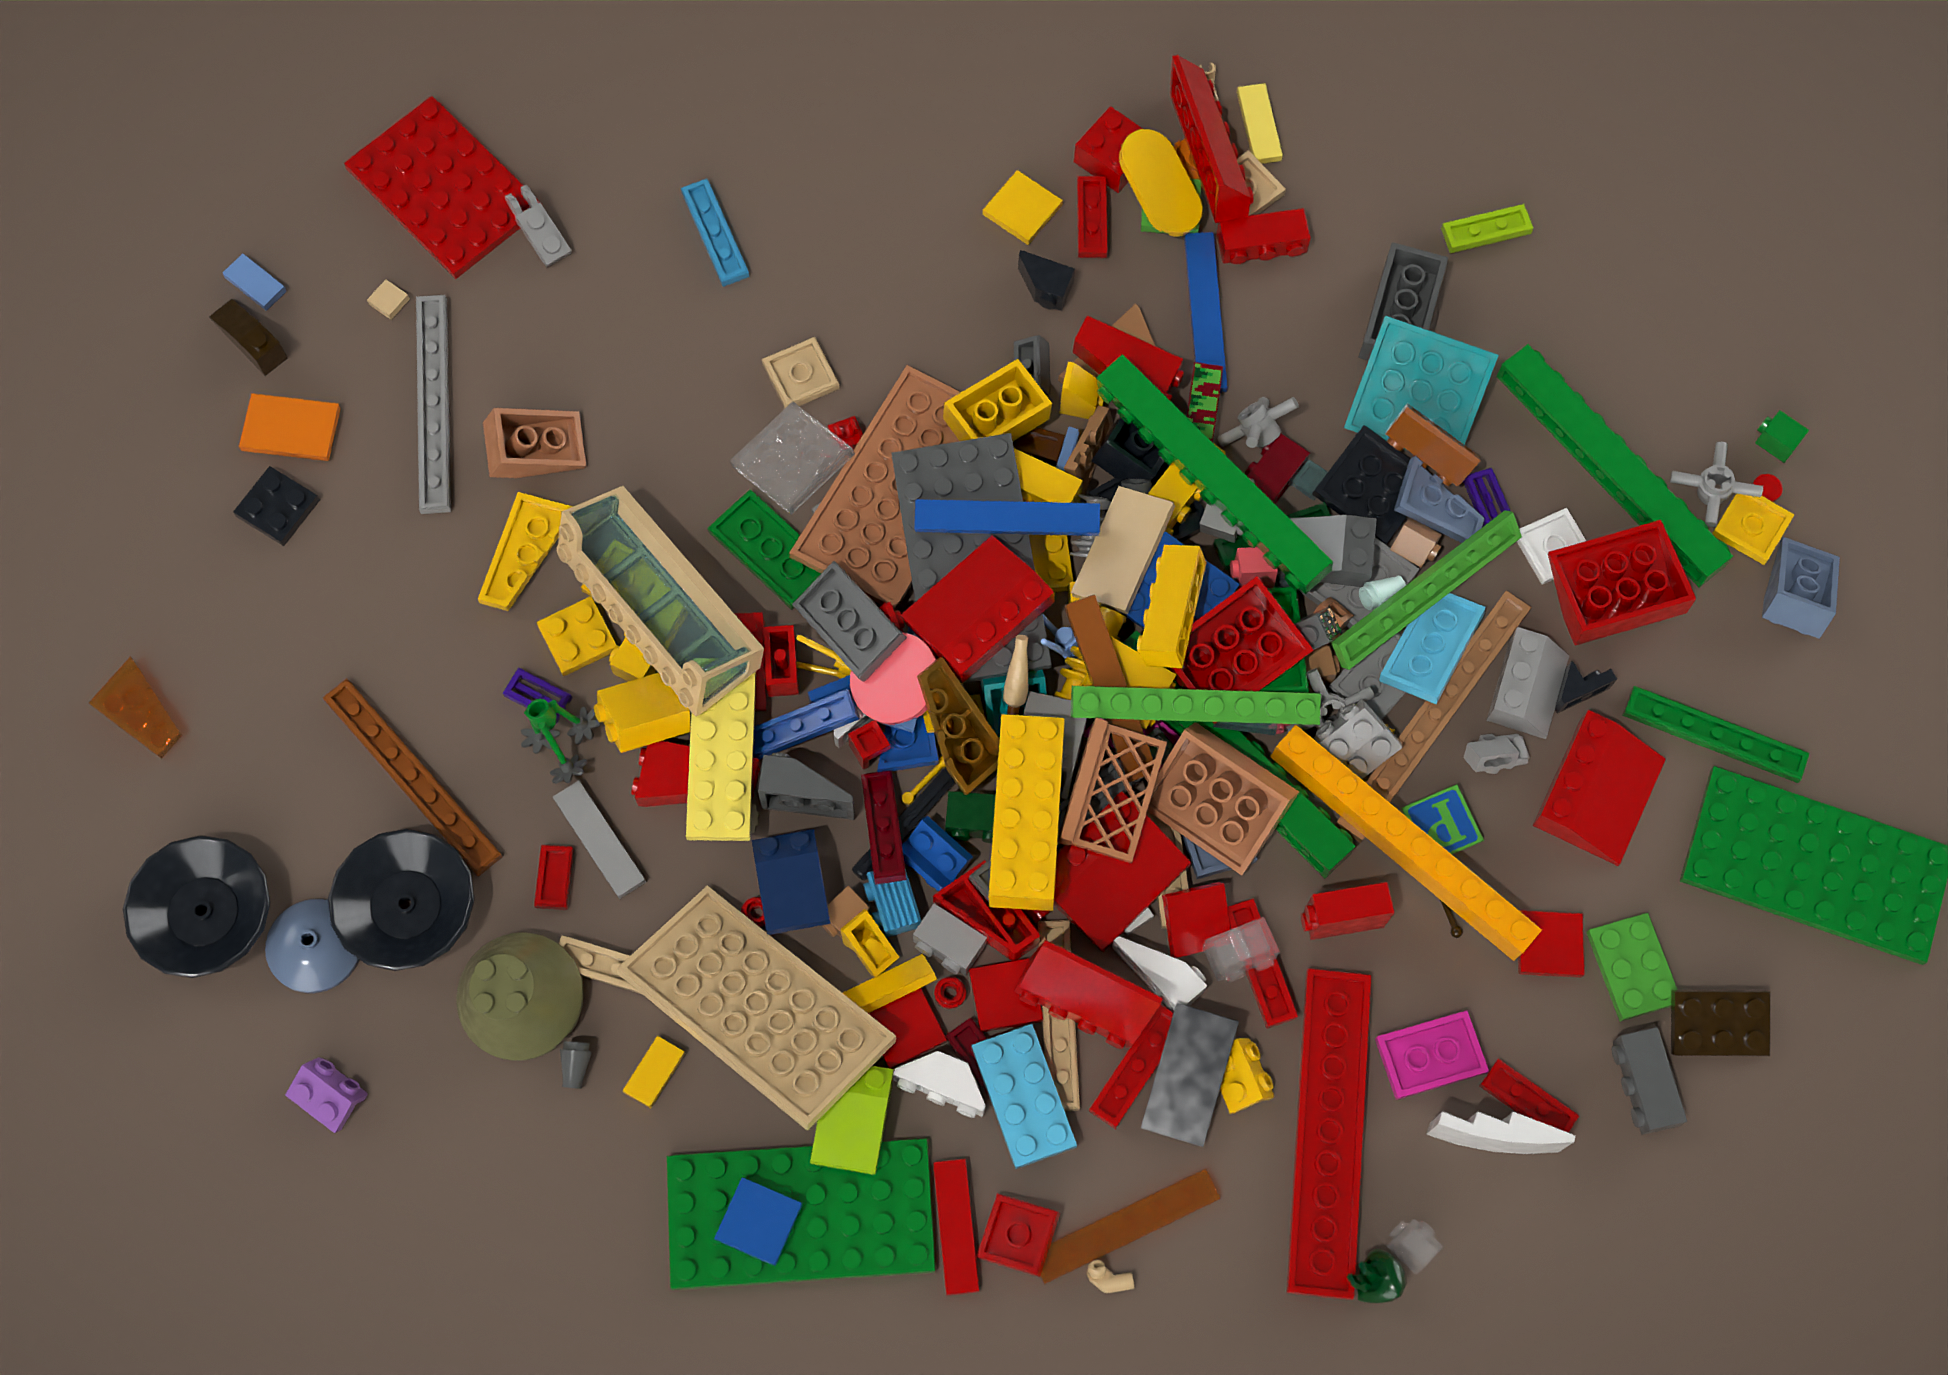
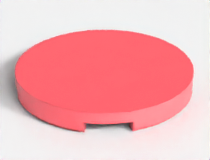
M904 632L902 633L907 638L865 682L861 681L852 671L850 673V689L856 705L865 715L882 724L895 725L903 723L915 717L918 718L927 711L917 675L936 660V655L924 641Z

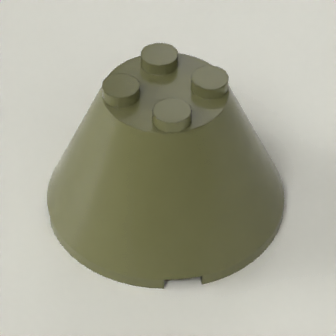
M526 932L511 933L500 936L482 946L466 964L457 988L458 1016L468 1037L483 1051L506 1060H530L551 1052L572 1032L582 1011L584 988L577 964L558 943L539 934Z

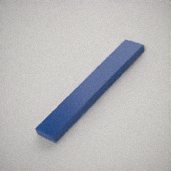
M1188 233L1184 235L1194 361L1223 366L1220 393L1227 392L1214 233Z
M916 499L915 532L1099 536L1100 503Z

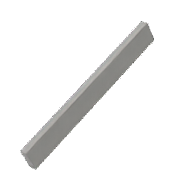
M445 295L416 297L419 511L421 514L451 512L447 298Z

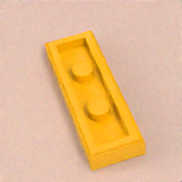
M921 954L843 992V994L865 1012L870 1013L937 980L925 956Z

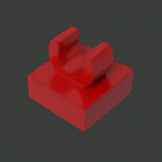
M855 415L827 425L838 455L854 450L863 436Z

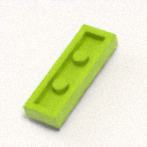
M1521 204L1443 223L1441 231L1449 252L1454 253L1529 235L1533 231V226L1525 205Z

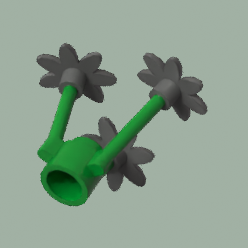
M536 699L524 711V714L531 723L532 729L521 730V734L528 737L521 743V746L526 748L533 745V752L535 754L540 752L542 745L548 749H553L560 761L558 763L560 768L550 771V774L555 776L552 782L559 783L564 779L566 783H570L573 777L572 774L579 776L584 773L582 767L588 761L587 759L579 761L578 755L573 756L571 760L564 756L554 739L559 737L560 732L550 730L556 724V713L570 720L574 727L568 731L567 735L570 737L576 735V744H580L584 737L592 740L594 736L591 728L599 727L601 722L599 723L598 720H594L596 718L594 709L588 713L587 709L582 707L580 716H575L560 707L555 700L548 703L545 699Z

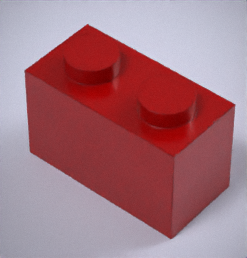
M794 625L763 627L768 697L799 695Z

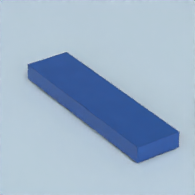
M849 689L843 690L754 726L753 758L760 760L764 755L770 756L772 753L780 752L859 720L851 691Z

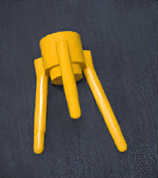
M797 635L798 641L835 659L834 667L839 670L797 662V668L836 676L840 679L850 675V668L833 650L802 635Z

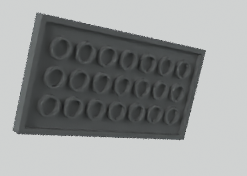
M1011 433L891 453L915 602L991 535L1035 571L1028 534L915 532L916 499L1023 502ZM1042 613L1018 634L1028 637V672L1052 668L1049 648L1041 644V639L1047 640ZM1016 637L965 682L1007 676L1015 649Z

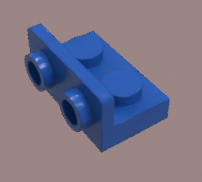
M928 816L921 819L908 840L902 844L904 863L918 872L927 884L937 891L958 879L973 858L970 853Z

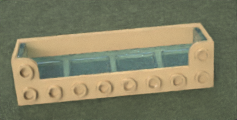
M624 486L562 511L557 546L559 558L571 567L577 580L586 585L591 591L593 599L597 603L602 604L607 610L610 619L617 623L625 632L628 641L638 647L643 653L645 661L649 665L654 666L664 684L674 690L681 704L686 708L688 707L695 717L706 711L760 668L764 647Z

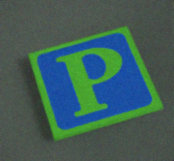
M1457 784L1401 808L1407 818L1451 854L1484 841Z

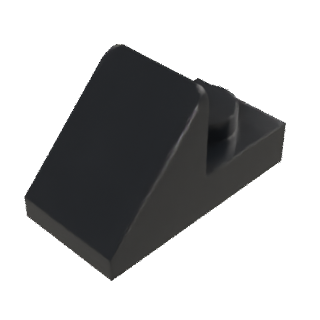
M1571 661L1565 670L1556 702L1555 711L1557 714L1609 690L1617 680L1612 669L1603 673L1600 670H1596L1583 678L1574 662Z

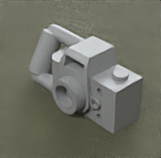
M1486 734L1480 735L1477 742L1467 743L1463 758L1475 772L1485 771L1489 774H1497L1503 768L1512 769L1514 766L1526 765L1530 756L1523 736L1519 734L1503 736Z

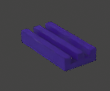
M1492 467L1469 474L1463 481L1474 509L1485 518L1482 527L1491 520L1488 517L1473 480L1476 482L1492 520L1498 514L1484 484L1483 477H1486L1501 513L1505 510L1510 511Z
M519 667L503 691L504 697L526 708L532 701L513 692L514 688L534 699H545L548 703L552 701V699L519 683L518 681L522 678L560 698L561 700L558 705L565 710L567 703H570L572 700L571 694ZM556 713V715H557V717H556V720H557V721H556V724L558 723V721H559V719H560V717H559L560 714H558V713Z

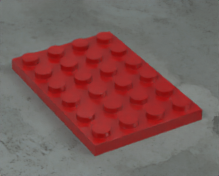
M432 95L344 162L346 169L455 279L520 229L515 220L514 213L506 202V195L511 193L517 199L523 212L531 208L521 194L520 188L523 185Z

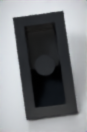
M1020 250L1018 270L1034 302L1039 303L1046 309L1062 311L1074 283L1075 268Z

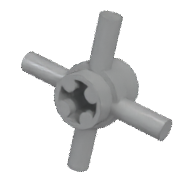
M1261 397L1258 402L1249 405L1238 415L1237 418L1241 425L1218 436L1219 444L1224 447L1243 436H1247L1246 444L1250 448L1256 446L1260 448L1270 444L1281 434V429L1275 420L1299 407L1297 400L1292 397L1270 409L1268 408L1269 399Z
M1725 442L1716 443L1713 466L1705 469L1701 475L1672 471L1670 477L1671 483L1698 487L1697 495L1700 501L1707 505L1705 523L1709 527L1717 526L1720 504L1727 500L1732 493L1761 498L1763 486L1735 481L1732 470L1725 466L1728 444ZM1719 484L1721 489L1715 488V485Z
M1317 668L1307 672V678L1314 693H1321L1320 725L1318 727L1328 722L1333 723L1340 717L1343 709L1351 703L1357 704L1362 699L1367 702L1375 698L1372 689L1368 687L1343 699L1337 694L1328 693ZM1331 704L1334 709H1338V713L1336 716L1332 715L1325 720L1323 716L1328 712L1326 706ZM1290 724L1286 726V729L1289 732L1297 725L1303 731H1306L1316 725Z

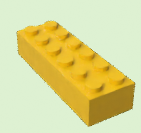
M1001 714L989 882V907L1053 911L1065 718Z

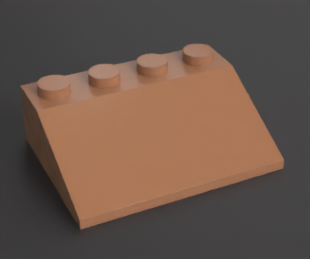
M1195 722L1183 731L1158 772L1147 811L1225 865L1243 875L1276 829L1299 791Z

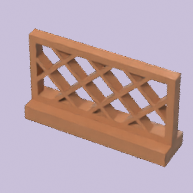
M1095 718L1079 766L1058 842L1068 846L1071 844L1132 863L1167 742L1107 724L1108 721ZM1110 733L1123 737L1128 748L1113 755L1107 744ZM1131 740L1138 741L1139 743L1133 745ZM1144 744L1157 747L1155 759L1144 765L1135 749ZM1106 751L1109 758L1102 761ZM1131 752L1139 768L1124 775L1116 759ZM1112 762L1120 778L1104 785L1099 775L1100 767ZM1153 765L1151 773L1149 775L1146 768ZM1142 771L1148 784L1145 790L1135 795L1127 778ZM1097 780L1100 788L1093 791ZM1122 781L1130 798L1115 805L1107 789ZM1103 791L1111 808L1096 815L1090 805L1091 797ZM1144 795L1142 804H1140L1137 798ZM1133 801L1139 815L1137 820L1126 825L1118 808ZM1088 811L1092 818L1085 821V817ZM1113 811L1122 827L1106 835L1098 819ZM1094 821L1102 838L1093 843L1079 839L1082 828ZM1135 825L1134 832L1132 835L1128 828ZM1124 831L1130 841L1127 854L1116 851L1109 838ZM1105 841L1107 847H1103L1098 844Z

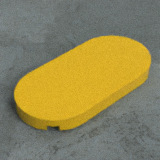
M1140 129L1132 132L1121 146L1119 163L1151 225L1160 232L1163 230L1169 233L1168 235L1174 237L1188 234L1201 219L1202 203L1173 145L1164 135L1154 130Z

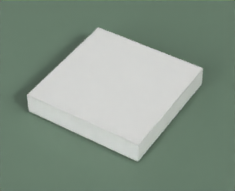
M1565 508L1520 528L1522 537L1517 543L1543 585L1554 580L1548 552L1584 542L1586 539L1568 509Z

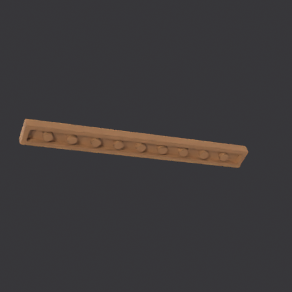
M1505 591L1472 636L1437 704L1428 701L1423 703L1398 737L1403 748L1378 766L1366 781L1371 788L1389 803L1532 608L1508 591ZM1342 817L1336 822L1335 826L1346 830L1359 843L1365 838L1363 834Z

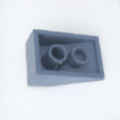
M1782 537L1764 596L1762 618L1820 639L1836 614L1840 557Z

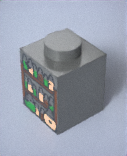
M1330 606L1308 615L1294 624L1313 650L1330 643L1343 634Z

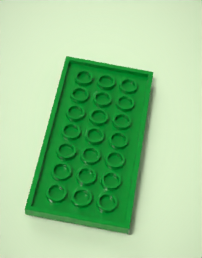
M1714 766L1709 773L1680 882L1924 965L1928 962L1948 880V845Z
M927 1139L881 1142L875 1175L811 1164L813 1146L667 1156L670 1289L683 1290L934 1273L935 1261ZM742 1177L802 1203L800 1212L776 1266L714 1239Z

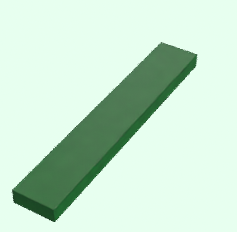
M1637 686L1631 689L1622 715L1796 783H1799L1802 779L1810 754Z

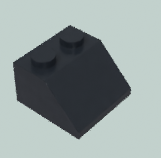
M1121 417L1113 424L1091 459L1093 463L1114 478L1152 480L1164 462L1158 453L1160 449L1153 443L1147 444L1137 431L1139 429L1132 422L1127 424Z

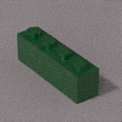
M948 791L945 832L956 841L982 838L983 842L992 844L996 795L979 793L964 795L963 792Z

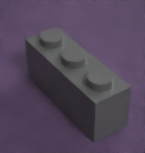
M1658 1027L1621 1035L1614 1040L1612 1056L1615 1063L1621 1067L1623 1073L1621 1078L1622 1088L1625 1095L1630 1096L1633 1106L1631 1109L1632 1121L1635 1127L1640 1128L1641 1135L1679 1127L1687 1122Z

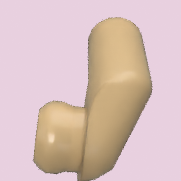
M1094 1260L1089 1263L1087 1270L1089 1281L1102 1292L1113 1293L1134 1289L1131 1272L1114 1275L1104 1266L1105 1263L1101 1260Z

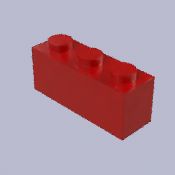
M1304 208L1249 215L1248 217L1219 222L1216 232L1223 264H1242L1248 260L1255 259L1266 261L1285 255L1290 257L1299 256L1307 252L1311 239Z

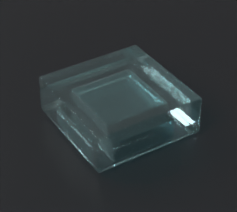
M1308 459L1295 475L1291 486L1315 501L1316 497L1312 493L1328 472Z

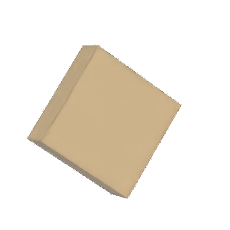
M386 279L367 299L371 307L390 320L410 300L408 294Z

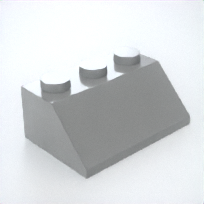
M1517 627L1509 639L1486 721L1546 739L1569 655L1548 636Z

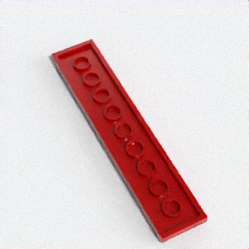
M1307 969L1286 1287V1293L1344 1300L1354 1299L1355 1287L1351 1285L1347 1276L1350 1273L1355 1275L1371 975Z

